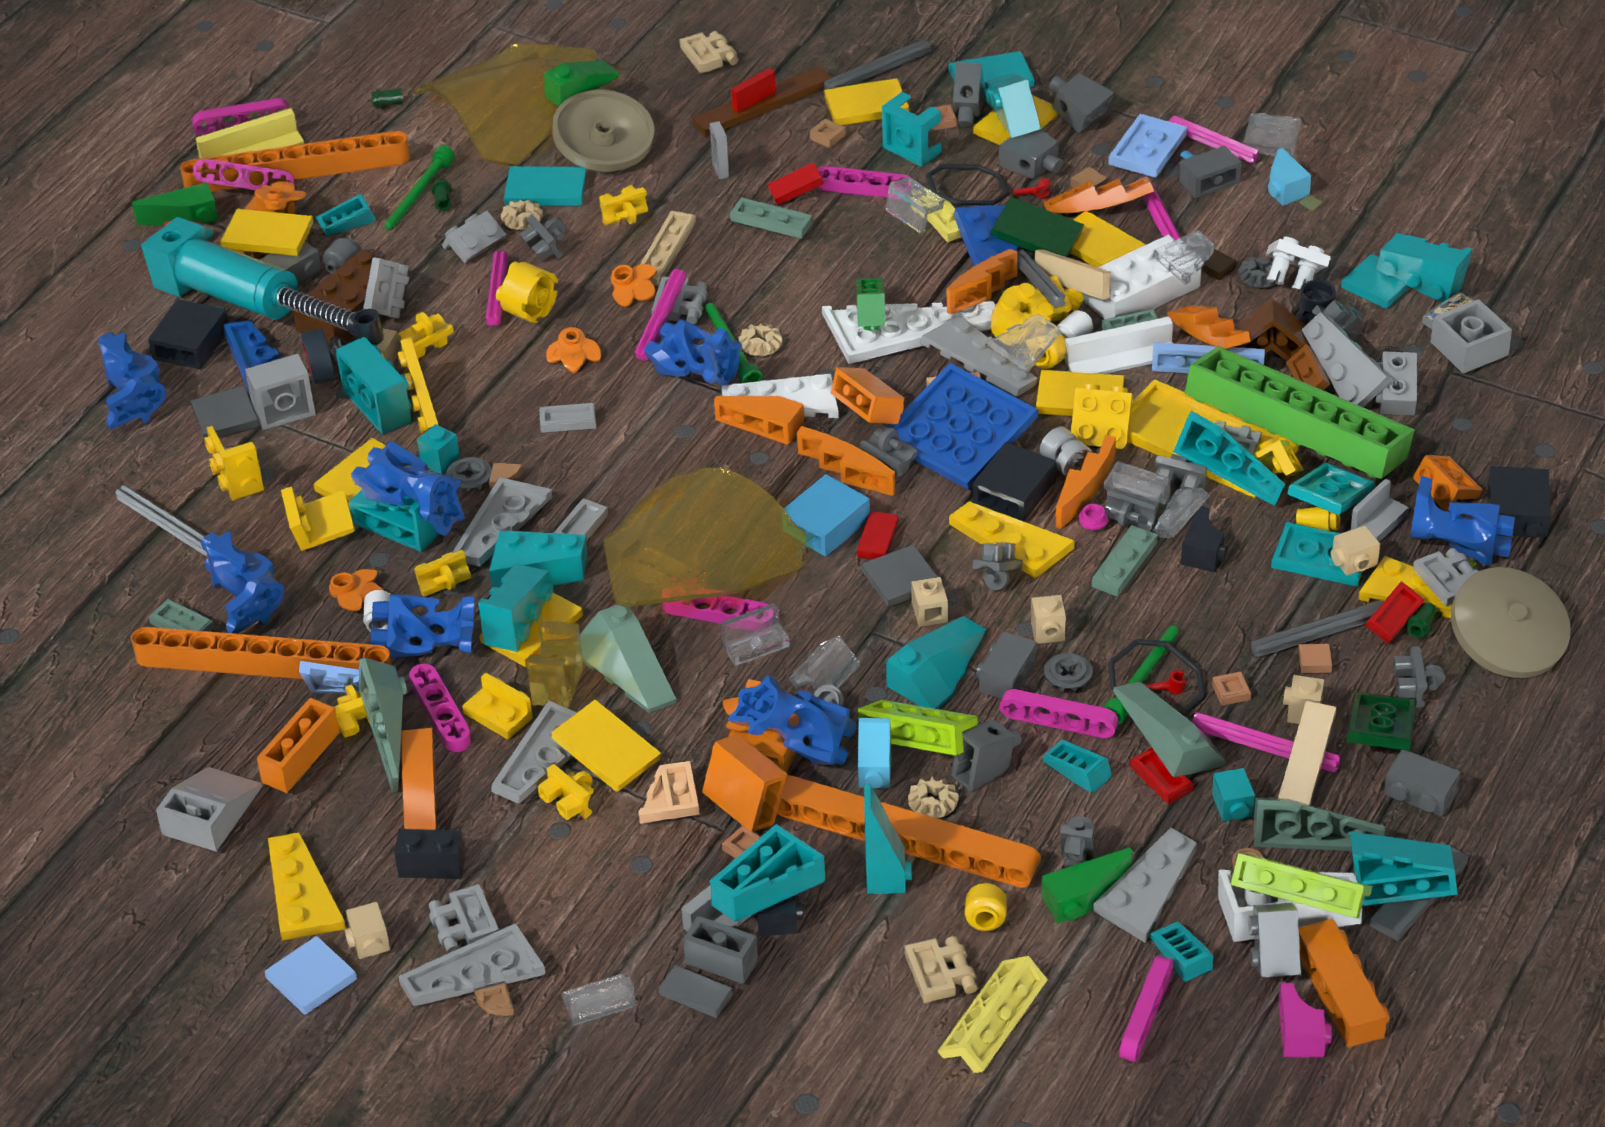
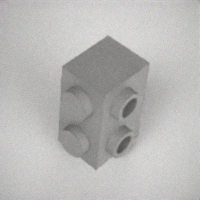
M1383 352L1382 361L1377 363L1384 372L1391 375L1394 379L1375 396V403H1380V414L1414 415L1417 403V353Z

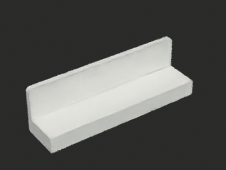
M1164 317L1065 339V361L1071 372L1107 374L1152 364L1153 343H1173V323L1170 317Z

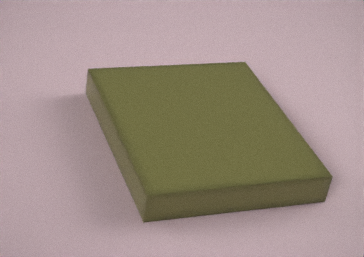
M1308 195L1299 201V204L1315 211L1323 205V202Z

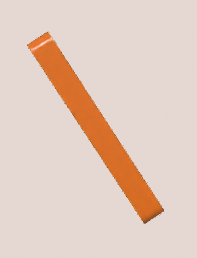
M391 131L193 159L182 163L180 171L184 188L206 183L199 181L193 173L195 163L201 159L283 170L289 172L294 180L402 165L410 160V152L406 133ZM204 163L203 167H198V172L202 173L203 178H207V174H215L214 180L220 181L219 171L222 165L216 164V170L208 168V163ZM234 167L226 168L223 173L224 178L229 182L236 181L239 176L237 169ZM253 171L249 176V180L255 186L261 185L264 182V175L260 171ZM268 172L269 180L267 184L289 181L286 180V175L284 174L281 175L280 179L272 178L273 172ZM208 183L211 192L240 188Z
M142 627L135 630L131 635L136 661L139 665L145 667L303 679L299 673L300 661L358 670L359 659L363 658L392 665L389 650L381 645Z
M787 776L777 815L865 841L863 796L795 776ZM880 802L905 848V854L1021 888L1027 887L1030 884L1041 862L1040 853L1031 846Z

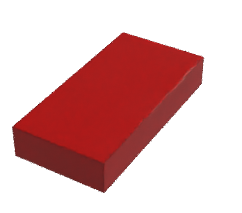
M768 68L731 89L732 109L739 113L776 92L775 71Z
M813 162L767 184L778 206L824 184Z
M870 511L857 548L858 558L873 560L888 554L899 523L898 515Z
M1401 581L1364 626L1389 644L1425 599Z
M1153 748L1130 759V767L1167 804L1193 791V783L1185 775L1173 778Z

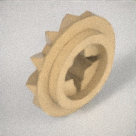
M520 199L516 203L510 201L509 206L503 207L501 220L509 228L524 230L530 226L526 218L533 214L540 222L543 218V212L540 209L539 203H532L531 199L526 202Z
M760 323L759 326L750 325L749 329H743L741 336H739V342L742 344L741 349L744 352L754 356H765L776 352L781 347L782 336L780 330L774 329L772 324L763 326Z
M932 776L929 781L920 779L917 785L911 786L908 803L914 812L934 818H941L954 811L958 804V793H956L955 785L947 784L945 778L935 781ZM928 793H932L934 796L939 795V801L932 796L928 797Z

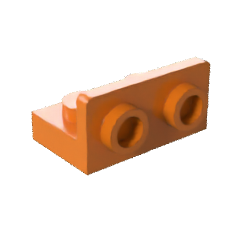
M1425 455L1413 477L1418 484L1420 483L1421 476L1432 479L1431 496L1444 511H1450V502L1455 503L1457 499H1478L1483 491L1450 456Z

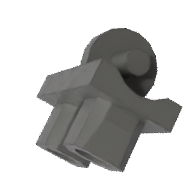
M533 214L526 218L530 226L522 231L520 236L529 248L532 247L540 261L543 262L552 254L558 260L563 257L564 253L556 245V240L564 238V233L566 232L565 224L560 219L547 220L545 227H543Z
M1333 300L1326 308L1317 305L1312 310L1314 315L1320 312L1328 314L1348 334L1347 336L1352 341L1358 336L1354 328L1363 319L1355 308L1349 306L1345 309L1340 302Z
M878 428L869 439L860 442V449L874 456L882 463L889 465L895 471V475L899 477L909 470V463L917 457V450L898 439V431L888 428L883 431Z
M1172 454L1171 458L1157 455L1155 459L1156 488L1167 491L1170 490L1173 481L1182 483L1180 487L1181 493L1191 497H1195L1200 488H1206L1208 479H1206L1207 467L1197 465L1176 454Z
M1111 487L1107 492L1105 512L1108 518L1117 520L1121 526L1125 527L1129 524L1151 532L1154 529L1159 503L1157 500L1145 499L1133 495L1129 491Z
M995 542V544H982L981 559L973 560L972 569L987 568L984 574V581L990 589L1002 590L1009 583L1008 570L1022 569L1023 560L1015 559V543Z
M1411 646L1410 656H1394V676H1410V678H1397V696L1401 698H1414L1417 700L1416 707H1424L1423 693L1427 690V687L1430 690H1436L1444 682V670L1432 662L1426 663L1424 667L1420 646Z
M1076 816L1070 819L1067 825L1062 824L1060 839L1062 856L1066 858L1065 868L1094 859L1095 844L1092 821L1085 816Z

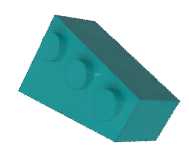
M1396 233L1381 249L1376 270L1401 279L1409 287L1443 303L1462 289L1473 249L1467 247L1463 250L1450 248L1448 243L1442 242L1440 245L1427 243V239Z
M499 530L489 570L491 588H499L503 584L501 583V578L515 564L549 571L550 584L553 586L584 580L588 563L586 535Z
M775 824L710 880L712 906L733 921L738 922L825 882L824 855Z
M1350 832L1356 880L1358 883L1372 886L1371 895L1364 896L1362 906L1458 895L1450 845Z

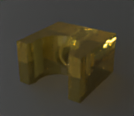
M542 620L539 627L541 639L539 656L529 655L527 660L532 704L545 706L548 701H551L569 709L583 669L579 624Z

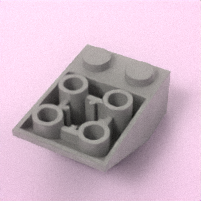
M211 767L203 769L172 787L157 807L156 812L162 835L217 852L262 788V783Z

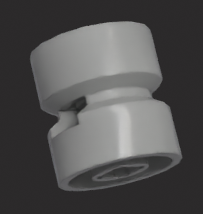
M1063 426L1051 430L1044 437L1040 445V453L1043 456L1056 460V468L1065 477H1067L1069 469L1081 471L1087 452L1093 453L1088 446L1078 440L1070 430Z

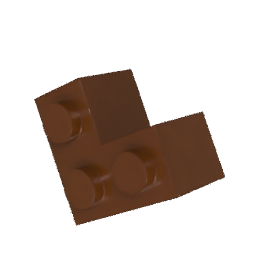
M1273 298L1234 325L1235 330L1249 331L1251 341L1234 347L1265 349V353L1272 349L1286 361L1306 344L1310 346L1302 332L1306 325Z

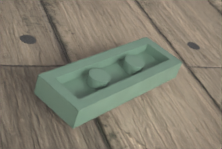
M742 197L730 212L731 221L800 239L804 237L813 224L812 215Z
M1131 525L1092 577L1091 587L1118 597L1157 544L1158 534Z

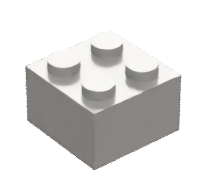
M1477 299L1433 317L1431 343L1462 373H1466L1509 355L1512 329L1482 301Z
M299 354L245 369L252 407L262 430L316 415L308 372Z

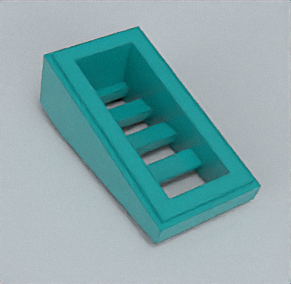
M362 193L316 217L326 236L376 221Z
M1063 739L1042 756L1044 763L1092 793L1096 792L1112 776L1108 758Z
M1178 921L1150 933L1151 940L1164 957L1173 959V968L1184 982L1212 970L1213 955ZM1176 933V936L1171 937L1167 940L1165 939L1166 937ZM1180 940L1182 941V943L1177 944V945H1175V946H1172V945H1171V944L1176 943V942H1178V941H1180ZM1185 948L1188 949V950H1186V951H1184V952H1181V953L1179 952L1180 950H1183V949H1185ZM1191 955L1194 956V957H1192V958H1190V959H1188V960L1186 959L1187 957H1189V956H1191Z

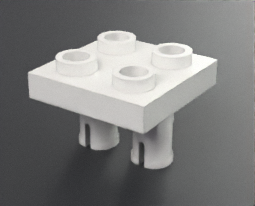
M1284 237L1283 239H1278L1268 246L1265 255L1274 258L1267 280L1283 285L1289 264L1300 267L1292 289L1301 291L1304 283L1313 280L1315 273L1328 266L1331 256L1325 255L1323 249L1315 246H1309V248L1298 245L1299 241L1293 238Z

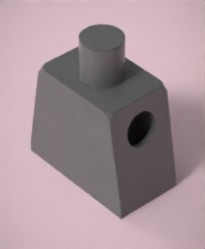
M956 62L953 106L954 113L958 116V125L963 127L972 126L973 117H980L984 86L981 63Z
M1082 74L1075 75L1068 82L1056 75L1049 84V88L1057 93L1052 105L1053 109L1078 133L1085 130L1108 110L1114 94L1111 90Z
M1042 129L1017 137H1010L999 145V166L1027 177L1037 178L1047 170L1057 174L1063 167V160L1058 158L1057 140Z
M989 720L963 731L964 753L954 756L951 776L970 792H975L1009 768L1012 750L1022 742L1020 733L1014 728L1007 730L996 720Z

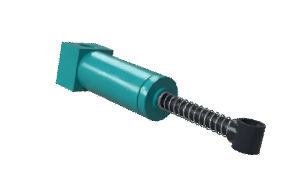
M176 217L141 244L153 287L181 297L190 289H194L270 319H280L286 316L290 310L344 329L351 335L356 336L357 340L366 337L372 345H378L384 340L378 311L363 309L352 313V311L345 308L341 309L340 306L336 307V305L329 302L325 303L324 300L320 301V299H315L308 294L299 293L298 281L293 273L209 242L208 240L214 237V232L210 228L205 229L202 225Z

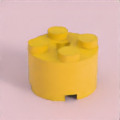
M514 261L508 268V275L503 285L497 289L496 299L500 301L504 311L530 323H537L536 319L538 317L545 318L556 301L558 291L554 290V282L558 284V279L555 274L528 262L518 263Z
M1022 283L1018 286H1012L1003 292L991 312L990 328L994 336L1003 344L1010 347L1014 344L1021 346L1020 349H1027L1029 342L1045 330L1051 320L1054 309L1047 299L1035 290L1033 285Z

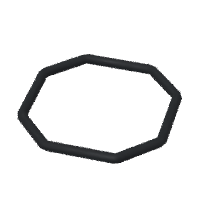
M941 164L926 174V179L933 195L955 205H995L1008 197L1010 193L1000 173L978 164ZM942 169H977L997 177L1004 193L994 200H957L937 192L931 176Z
M1135 639L1108 662L1110 688L1113 691L1114 687H1116L1114 670L1116 662L1137 645L1166 647L1193 669L1197 677L1199 695L1184 706L1179 713L1182 715L1186 714L1205 696L1203 675L1200 667L1167 641Z

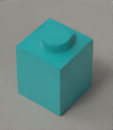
M437 424L417 439L420 459L427 464L429 469L436 473L444 474L453 462L460 459L457 434Z
M1241 768L1214 773L1212 795L1222 821L1253 817L1255 794L1245 769Z

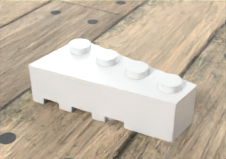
M1219 870L1218 899L1233 942L1254 939V935L1249 934L1248 916L1253 915V905L1293 903L1298 910V927L1332 918L1338 927L1361 924L1362 908L1359 918H1353L1231 885L1233 875H1230V870ZM1319 872L1357 882L1354 873Z

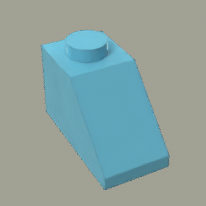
M1283 148L1277 150L1270 170L1268 191L1272 197L1284 206L1310 195L1311 175Z
M859 718V788H864V784H871L872 788H890V718Z

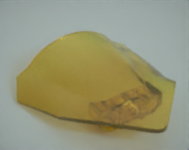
M515 44L489 60L415 88L413 92L414 94H422L432 90L440 94L460 117L483 160L516 166L552 134L553 117L558 107L545 97L544 73L563 62L597 61V53L592 49L543 44Z
M702 468L686 475H675L644 496L617 529L604 538L607 566L615 602L621 606H638L672 601H682L685 605H688L694 599L718 597L746 591L800 570L806 534L793 523L786 511L770 494L740 474L720 468Z

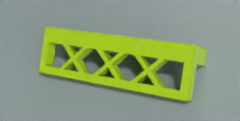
M879 700L858 708V718H890L891 744L955 756L964 753L963 731L978 725V716L887 700Z
M1238 853L1231 885L1353 918H1359L1364 896H1370L1372 886L1242 853Z

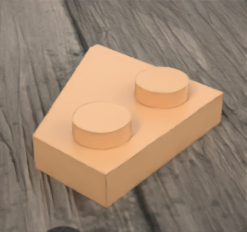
M690 761L659 765L655 774V781L648 789L645 805L639 809L640 823L700 815Z

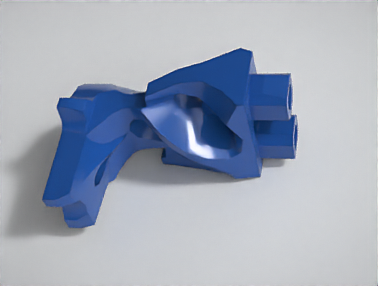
M680 319L676 325L668 322L663 325L660 330L662 339L660 344L650 341L644 348L647 358L653 361L656 372L660 375L678 377L686 376L689 373H696L702 375L703 379L709 384L727 385L737 373L742 344L731 340L728 332L724 329L718 328L711 335L701 328ZM696 339L703 340L704 343L701 345L693 344V341Z
M109 332L99 337L98 341L108 385H114L119 390L106 398L109 409L107 427L111 430L138 417L143 423L148 422L151 414L161 406L166 396V389L159 381V366L157 362L149 355L133 351L127 343L125 333L115 335L113 332Z
M393 441L388 442L383 449L373 447L367 457L370 465L367 468L357 466L351 473L354 484L362 488L367 499L402 506L405 496L417 501L420 505L419 513L421 517L426 521H430L435 531L441 535L447 536L453 523L457 520L463 521L465 518L456 494L457 488L461 484L460 479L440 473L428 472L429 469L426 463Z
M1421 476L1416 496L1411 538L1449 541L1450 547L1485 565H1492L1493 555L1510 556L1512 538L1496 536V534L1512 536L1515 517L1499 515L1500 505L1485 503L1450 502L1449 510L1451 512L1440 510L1435 505L1431 496L1432 479ZM1460 514H1469V515L1463 517V516H1461Z
M227 531L221 536L215 532L210 533L201 540L202 549L207 552L205 567L211 574L212 586L214 588H225L231 594L237 596L225 605L228 614L227 632L238 634L257 621L263 626L266 625L270 615L283 600L285 592L284 586L274 578L272 562L259 553L239 550L233 544L231 532Z
M390 594L389 601L373 602L372 621H388V629L371 628L370 644L386 647L390 652V658L428 654L432 652L433 646L439 645L459 646V651L471 653L475 597H462L454 609L435 612V608L439 606V599ZM422 606L426 607L427 613L416 615L412 610L415 607ZM441 628L444 630V633L437 635L430 629ZM417 637L422 640V644L419 646L412 645L409 642L410 638Z
M766 676L762 683L756 687L740 690L738 705L735 711L729 715L728 721L737 725L749 726L748 733L751 735H762L766 729L777 731L785 738V747L806 757L812 764L833 765L845 763L848 752L846 748L840 746L841 738H851L857 727V723L848 717L850 713L848 708L825 701L805 691H798L797 697H794L781 689L778 682L771 676ZM797 714L799 722L794 726L789 725L788 721L791 715ZM804 736H807L810 740L808 746L803 743Z

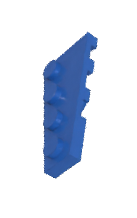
M251 321L224 324V335L250 395L245 369L280 359V354L275 348H270L267 345V339Z

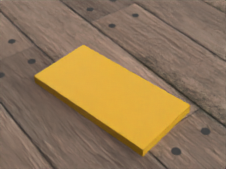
M1155 379L1133 401V407L1130 409L1127 442L1156 455L1171 458L1172 454H1176L1173 452L1191 411L1214 423L1223 421L1228 426L1238 428L1247 426L1251 427L1253 431L1262 432L1260 443H1257L1256 452L1260 451V444L1271 438L1288 440L1295 454L1299 450V445L1294 444L1288 438L1278 434H1271L1265 428L1246 423L1242 418L1230 413H1223L1218 408L1207 403H1200L1193 397L1184 394L1185 392ZM1275 455L1266 459H1258L1275 475L1278 473L1272 462V458ZM1207 470L1206 477L1250 497H1256Z

